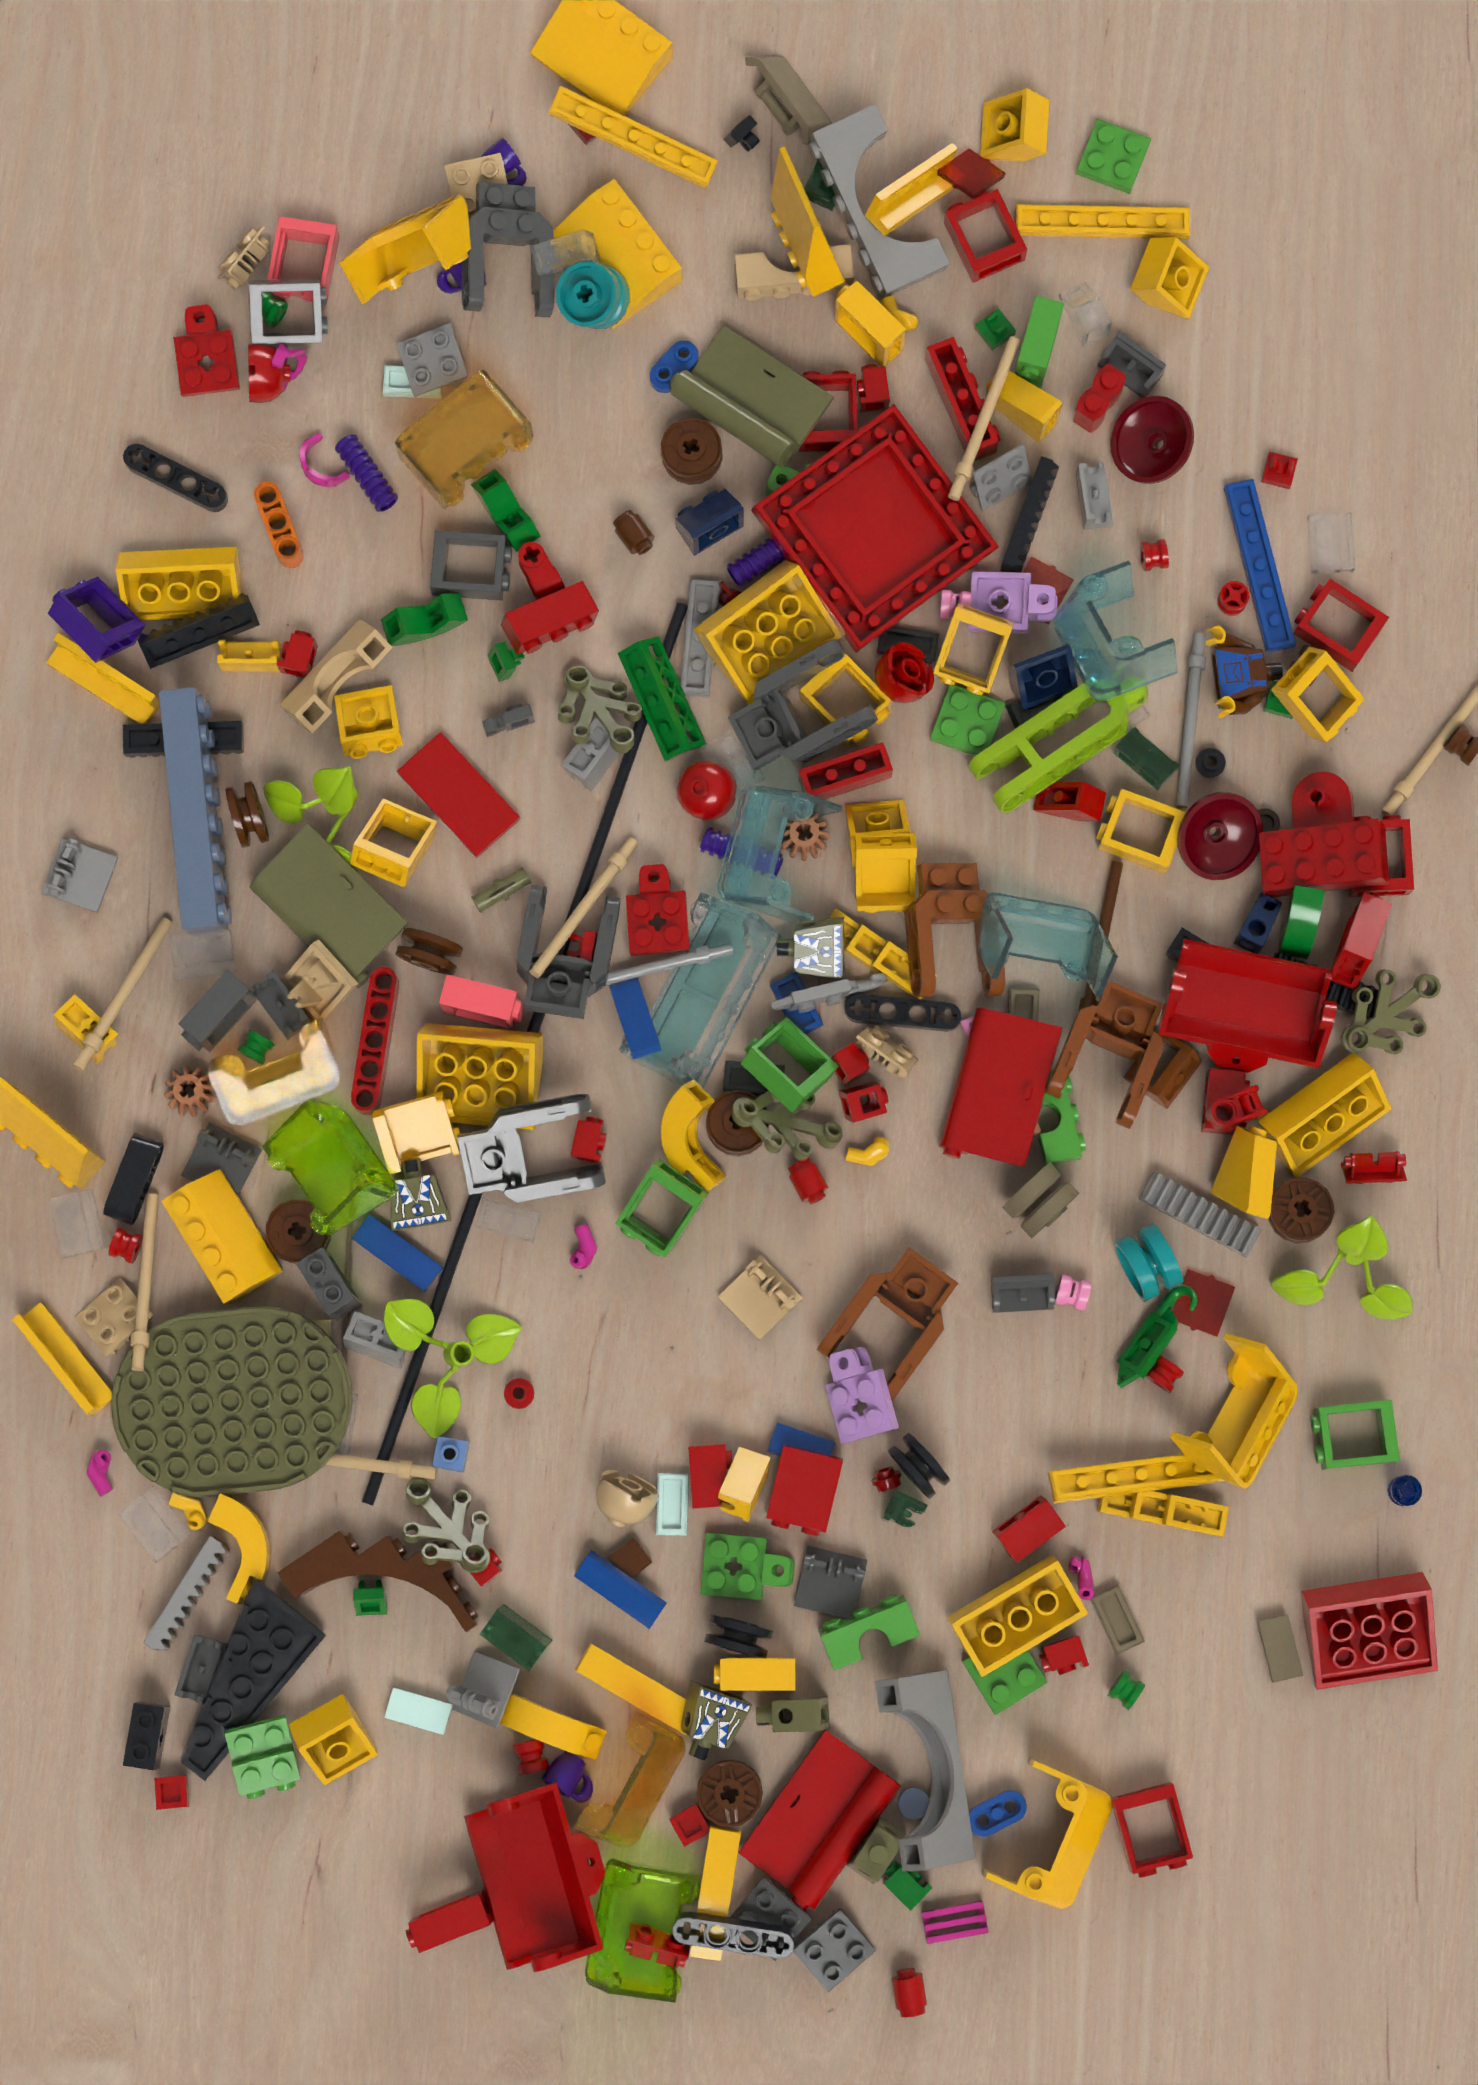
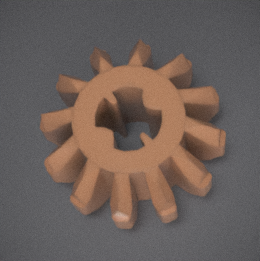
M802 810V818H798L797 814L792 812L790 818L793 823L783 820L782 827L785 830L779 832V838L786 840L781 845L782 849L792 848L790 851L791 858L796 857L797 853L800 852L802 861H806L808 852H810L814 859L817 858L818 851L816 848L825 851L827 845L822 840H827L830 837L829 832L822 831L827 827V822L821 821L816 823L819 818V814L816 812L811 818H807V810ZM804 830L809 831L810 839L808 840L805 837V841L800 840L799 831L802 834Z
M184 1066V1075L182 1076L178 1071L174 1070L172 1074L176 1081L166 1080L165 1082L168 1087L173 1088V1090L164 1092V1097L172 1099L168 1106L171 1109L179 1107L178 1114L184 1116L189 1109L190 1115L196 1117L197 1107L203 1112L208 1111V1108L203 1103L205 1100L213 1103L215 1098L207 1093L216 1090L214 1084H207L212 1078L209 1073L202 1075V1069L198 1066L192 1073L189 1066ZM189 1085L194 1088L195 1095L192 1097L186 1095L187 1091L185 1088Z

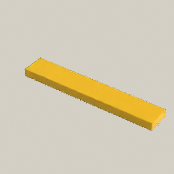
M559 86L548 112V115L705 189L718 160L563 86Z
M1016 204V227L1021 236L1177 237L1178 239H1189L1190 208Z
M1184 1454L1054 1470L1048 1473L1054 1504L1225 1481L1190 1461Z

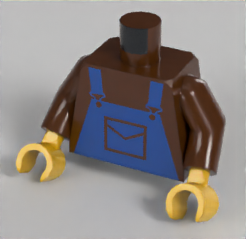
M1221 626L1208 628L1206 632H1210L1213 638L1206 640V645L1213 646L1217 644L1219 646L1215 647L1211 654L1217 701L1214 702V705H1218V709H1223L1218 714V717L1223 718L1227 715L1247 714L1262 702L1263 696L1268 691V681L1280 680L1283 677L1281 662L1265 664L1262 649H1256L1253 644L1225 633Z

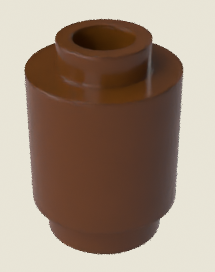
M628 510L614 520L615 533L631 554L638 553L643 555L653 547L652 541L655 536L639 514H634L632 510Z

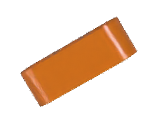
M269 481L262 482L254 490V499L272 547L281 565L286 568H295L303 561L304 554L286 504L276 484ZM267 494L276 495V498L271 503H263L262 499ZM277 520L285 521L286 524L283 528L279 530L272 528V525ZM292 546L296 548L291 556L282 555V551L286 547Z

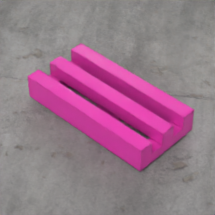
M983 1901L921 1912L927 1944L989 1933ZM978 1909L979 1915L936 1923L929 1922L931 1917ZM980 1922L981 1927L932 1935L931 1930Z

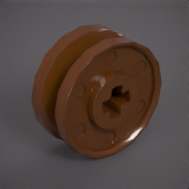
M685 418L673 423L666 430L661 441V455L666 471L676 481L688 485L702 484L711 479L720 469L723 460L721 438L716 429L707 421L698 418Z
M252 781L244 783L245 797L241 798L234 786L227 787L225 789L233 825L242 848L250 847V832L253 831L256 832L261 843L268 842L269 834L266 820L254 783Z
M404 928L402 938L413 945L412 947L398 946L395 953L397 957L433 972L455 975L457 966L447 960L446 957H461L463 947L446 938L426 931Z
M733 1090L725 1092L716 1098L708 1109L706 1129L709 1140L716 1149L726 1155L738 1157L748 1155L763 1144L762 1139L751 1126H740L739 1130L733 1129V1123L730 1121L731 1119L733 1120L732 1105L737 1099L746 1097L754 1100L758 1098L748 1091Z
M1306 1177L1293 1178L1283 1183L1272 1195L1271 1214L1268 1221L1274 1232L1285 1241L1295 1244L1309 1243L1324 1234L1331 1225L1335 1213L1334 1202L1329 1191L1318 1181ZM1304 1205V1212L1306 1214L1302 1217L1297 1216L1298 1210L1294 1206Z
M289 1200L280 1204L271 1212L266 1223L265 1237L270 1249L279 1258L296 1264L321 1247L327 1250L331 1241V1225L327 1215L317 1205L306 1200ZM298 1224L303 1229H306V1233L301 1234L302 1239L299 1240L296 1236L291 1235V1231L296 1230L295 1225Z
M732 1759L719 1761L708 1768L700 1779L697 1790L699 1807L705 1817L716 1825L728 1828L741 1826L751 1820L760 1808L763 1796L761 1780L755 1770L744 1762ZM729 1785L731 1789L737 1788L739 1794L735 1795V1801L731 1802L729 1797H722V1793L725 1792L724 1786Z

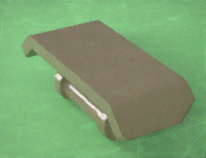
M757 56L745 58L746 66H757L766 80L755 90V93L759 99L764 101L778 120L786 136L791 135L801 126L802 143L808 145L811 143L810 137L813 132L832 124L824 110L784 57ZM773 89L779 96V98L782 100V102L785 104L787 109L790 111V113L793 115L792 118L788 116V114L782 108L780 103L771 93Z

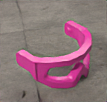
M280 343L272 359V365L282 368L283 364H287V359L294 356L299 362L294 372L290 370V381L295 380L303 371L307 362V356L304 355L307 351L303 349L289 350L287 344ZM284 382L283 392L286 390L289 382Z
M317 433L310 439H306L300 447L301 466L305 476L312 483L323 487H335L350 478L347 471L337 477L319 474L307 466V455L310 449L323 439L322 435Z

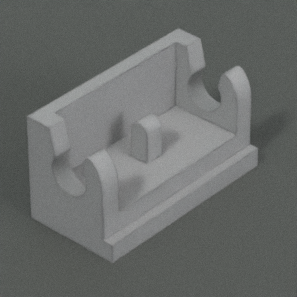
M1098 462L1097 466L1088 468L1087 463L1078 464L1075 475L1084 530L1113 526L1104 464Z
M597 718L590 725V740L585 744L577 743L561 765L572 779L575 780L577 778L590 791L594 789L619 754L611 747L610 735Z
M354 1311L343 1337L344 1348L401 1368L406 1350L398 1348L391 1342L386 1333L384 1322Z

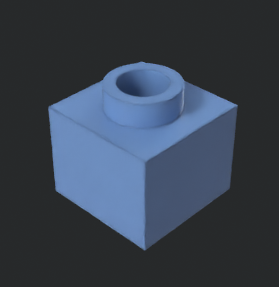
M438 1436L432 1467L464 1473L470 1442ZM448 1448L455 1450L456 1455L452 1460H447L444 1456Z

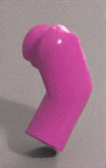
M583 1224L574 1229L580 1244L575 1253L571 1255L570 1263L577 1269L588 1267L597 1252V1245L588 1224Z
M103 1449L93 1453L86 1471L89 1480L100 1497L113 1490V1487L106 1478L111 1455L107 1450Z
M1073 1556L1070 1559L1068 1569L1072 1573H1078V1595L1083 1600H1090L1094 1595V1582L1090 1562L1083 1556L1082 1558Z

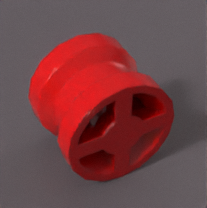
M1160 539L1152 544L1147 541L1140 543V557L1144 571H1151L1153 567H1160L1161 569L1169 567V556L1165 539Z
M1238 581L1226 583L1217 598V605L1220 611L1228 616L1240 614L1245 609L1249 600L1248 588Z
M119 1227L111 1240L108 1255L114 1258L118 1256L123 1257L126 1262L133 1264L141 1249L143 1236L137 1233L130 1235L125 1229Z
M1159 1356L1156 1366L1148 1372L1146 1378L1164 1391L1171 1393L1174 1389L1173 1383L1176 1379L1181 1378L1184 1372L1168 1359Z

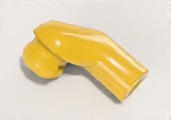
M888 296L881 300V304L906 328V331L916 329L918 326L917 316L898 310L894 296Z
M876 1137L873 1141L874 1143L864 1150L848 1147L846 1161L873 1166L887 1156L889 1142L884 1137Z
M176 1492L172 1493L168 1506L184 1510L188 1527L192 1530H200L205 1526L207 1515L201 1501L191 1496L181 1495Z

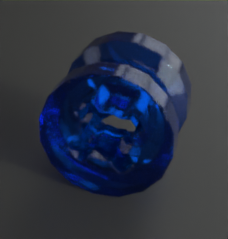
M1398 1476L1390 1481L1387 1493L1389 1499L1394 1504L1410 1506L1417 1503L1421 1498L1422 1487L1418 1479L1413 1476Z

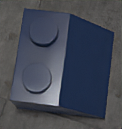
M726 489L720 492H710L702 499V503L695 507H685L677 514L678 517L675 518L676 529L694 556L744 527V508Z
M1069 644L1007 667L1011 689L1023 710L1068 694L1078 687L1072 649Z

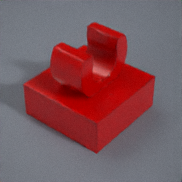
M1269 451L1261 483L1290 489L1298 458Z
M585 931L583 938L580 935L572 934L569 939L580 943V948L577 951L567 950V955L584 958L592 962L597 942V932Z

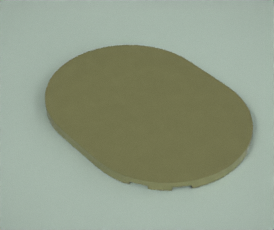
M253 1306L190 1313L167 1319L155 1325V1327L147 1332L150 1334L149 1347L145 1348L144 1370H131L133 1347H131L125 1355V1359L114 1380L111 1400L112 1419L123 1451L127 1453L128 1457L135 1464L136 1469L151 1482H155L171 1490V1492L185 1496L212 1497L219 1496L220 1493L232 1495L282 1489L297 1484L315 1474L333 1457L346 1435L352 1414L353 1393L351 1378L346 1362L337 1345L323 1329L310 1319L279 1307Z

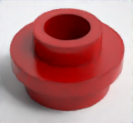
M513 1379L504 1389L505 1401L515 1409L528 1407L534 1399V1388L525 1379ZM516 1388L524 1389L525 1395L522 1399L514 1398L513 1392Z
M886 1467L876 1471V1477L871 1480L872 1485L877 1487L878 1492H885L900 1486V1477L902 1475L900 1470Z

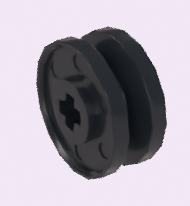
M908 1432L903 1437V1440L909 1451L904 1454L900 1449L893 1446L888 1450V1453L911 1482L930 1499L936 1494L929 1482L932 1478L944 1486L951 1480L926 1448Z
M711 1615L710 1622L722 1628L721 1634H706L704 1642L749 1656L767 1657L768 1650L757 1645L756 1641L757 1638L771 1639L772 1630L730 1617Z

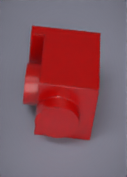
M876 364L862 366L861 379L857 380L860 413L888 409L890 396L886 367H878Z
M295 630V633H291L290 640L284 642L281 654L284 661L278 660L277 662L280 673L305 678L312 670L318 645L310 633Z
M875 1081L849 1089L838 1090L845 1119L855 1123L887 1113L885 1104H888L889 1100L886 1089ZM862 1095L867 1096V1102L864 1105H861L860 1096Z
M586 1116L585 1121L578 1119L570 1154L572 1159L596 1164L602 1163V1156L598 1154V1150L604 1151L607 1133L602 1132L604 1120Z
M1079 1635L1041 1647L1044 1654L1039 1655V1659L1044 1673L1057 1670L1058 1675L1076 1670L1075 1663L1078 1662L1081 1667L1089 1666Z

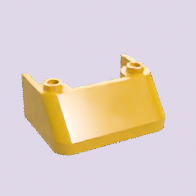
M458 194L382 227L339 262L361 304L368 302L380 290L387 288L390 292L404 284L402 279L409 273L438 261L447 270L469 257L467 252L471 249L468 205L463 195Z
M1225 1333L1223 1339L1235 1353L1227 1365L1228 1378L1233 1384L1229 1396L1208 1435L1204 1432L1196 1431L1191 1436H1185L1172 1431L1170 1438L1190 1461L1226 1482L1245 1489L1254 1481L1295 1404L1298 1387L1266 1344Z
M1030 1758L1029 1765L1060 1779L1055 1792L1056 1800L1061 1807L1074 1813L1050 1872L1037 1866H1031L1021 1873L1017 1883L985 1868L982 1875L986 1879L1028 1898L1063 1909L1069 1907L1077 1896L1112 1811V1800L1105 1791Z

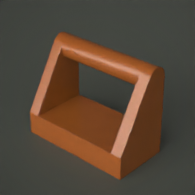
M1159 1035L1162 1042L1178 1053L1155 1084L1148 1086L1145 1095L1168 1109L1202 1063V1060L1192 1047L1176 1038ZM1136 1060L1123 1076L1129 1083H1131L1138 1065Z

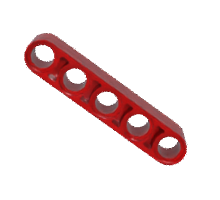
M388 967L375 969L369 979L351 1091V1103L363 1115H372V1111L380 1108L399 993V980L394 971ZM383 976L392 978V984L387 989L377 987L378 980ZM378 1005H384L388 1008L387 1014L380 1019L374 1018L372 1015L374 1008ZM374 1034L383 1036V1042L377 1048L368 1046V1040ZM376 1064L378 1066L377 1074L371 1078L365 1077L363 1075L365 1066ZM364 1093L373 1095V1102L368 1107H361L358 1104L359 1097Z

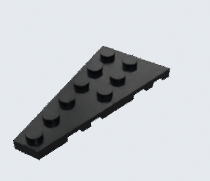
M256 1577L252 1580L180 1759L182 1764L204 1781L207 1780L229 1753L225 1730L254 1723L326 1636L321 1629Z

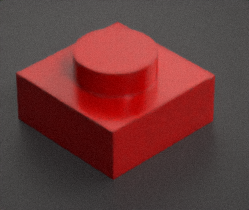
M187 1775L154 1778L156 1810L189 1807Z
M697 1803L669 1818L684 1847L710 1832V1827Z

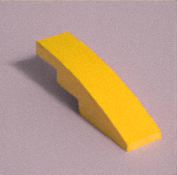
M835 908L828 919L844 917V952L875 973H884L888 981L914 996L910 985L908 954L892 942L885 941L863 924L859 925Z
M1147 1491L1099 1498L1097 1512L1224 1537L1229 1507L1172 1494Z
M592 1643L589 1644L575 1671L668 1726L687 1735L681 1730L686 1698Z
M710 1826L697 1913L728 1917L741 1836L740 1830ZM701 1924L699 1936L704 1937L706 1924ZM714 1926L709 1930L710 1935L714 1939L725 1938L726 1930L723 1927ZM691 1946L690 1956L721 1961L723 1950Z

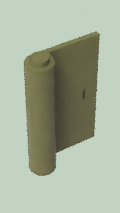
M723 325L692 372L688 370L677 372L670 381L671 395L779 467H784L791 461L834 399L832 395L725 325Z
M309 823L257 875L249 887L308 947L313 942L320 940L359 983L356 986L357 988L364 985L370 978L368 974L370 970L369 965L409 924Z

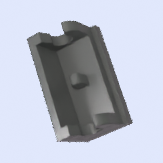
M1120 331L1105 349L1097 365L1102 368L1110 364L1126 375L1124 385L1142 398H1145L1163 376L1166 368L1165 363Z
M274 970L266 975L267 979L263 983L254 984L253 989L255 991H253V994L286 1039L289 1040L312 1024L302 1008L295 1007L297 1001L294 998H287L289 990Z
M1054 1274L992 1277L993 1313L1053 1310L1055 1305Z
M194 1635L174 1695L181 1698H189L203 1704L227 1643L202 1635Z

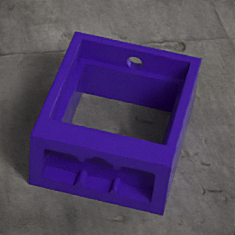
M98 576L88 581L82 580L70 589L66 590L64 588L59 590L53 596V604L48 611V615L95 663L135 645L146 626ZM87 603L112 629L101 634L77 607Z

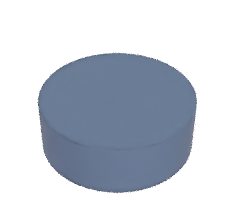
M917 1787L905 1789L898 1799L900 1812L909 1819L922 1818L929 1804L927 1794Z

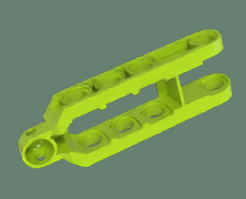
M1134 674L1124 676L1113 684L1110 681L1089 679L977 754L970 761L968 768L975 778L980 780L998 768L1002 770L1018 758H1022L1029 769L1002 786L993 796V802L1002 813L1011 812L1125 736L1130 713L1142 706L1148 698L1147 684L1142 677ZM1096 702L1099 704L1101 702L1109 704L1111 709L1108 716L1044 759L1033 748L1034 744L1047 735L1049 737L1054 735L1056 729L1071 719L1075 721L1079 718L1080 713Z

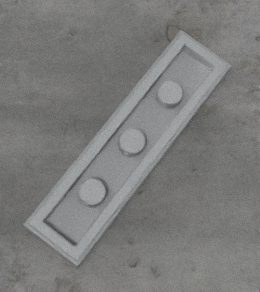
M690 578L681 674V688L684 694L688 696L709 697L713 659L707 653L693 629L717 612L720 581Z

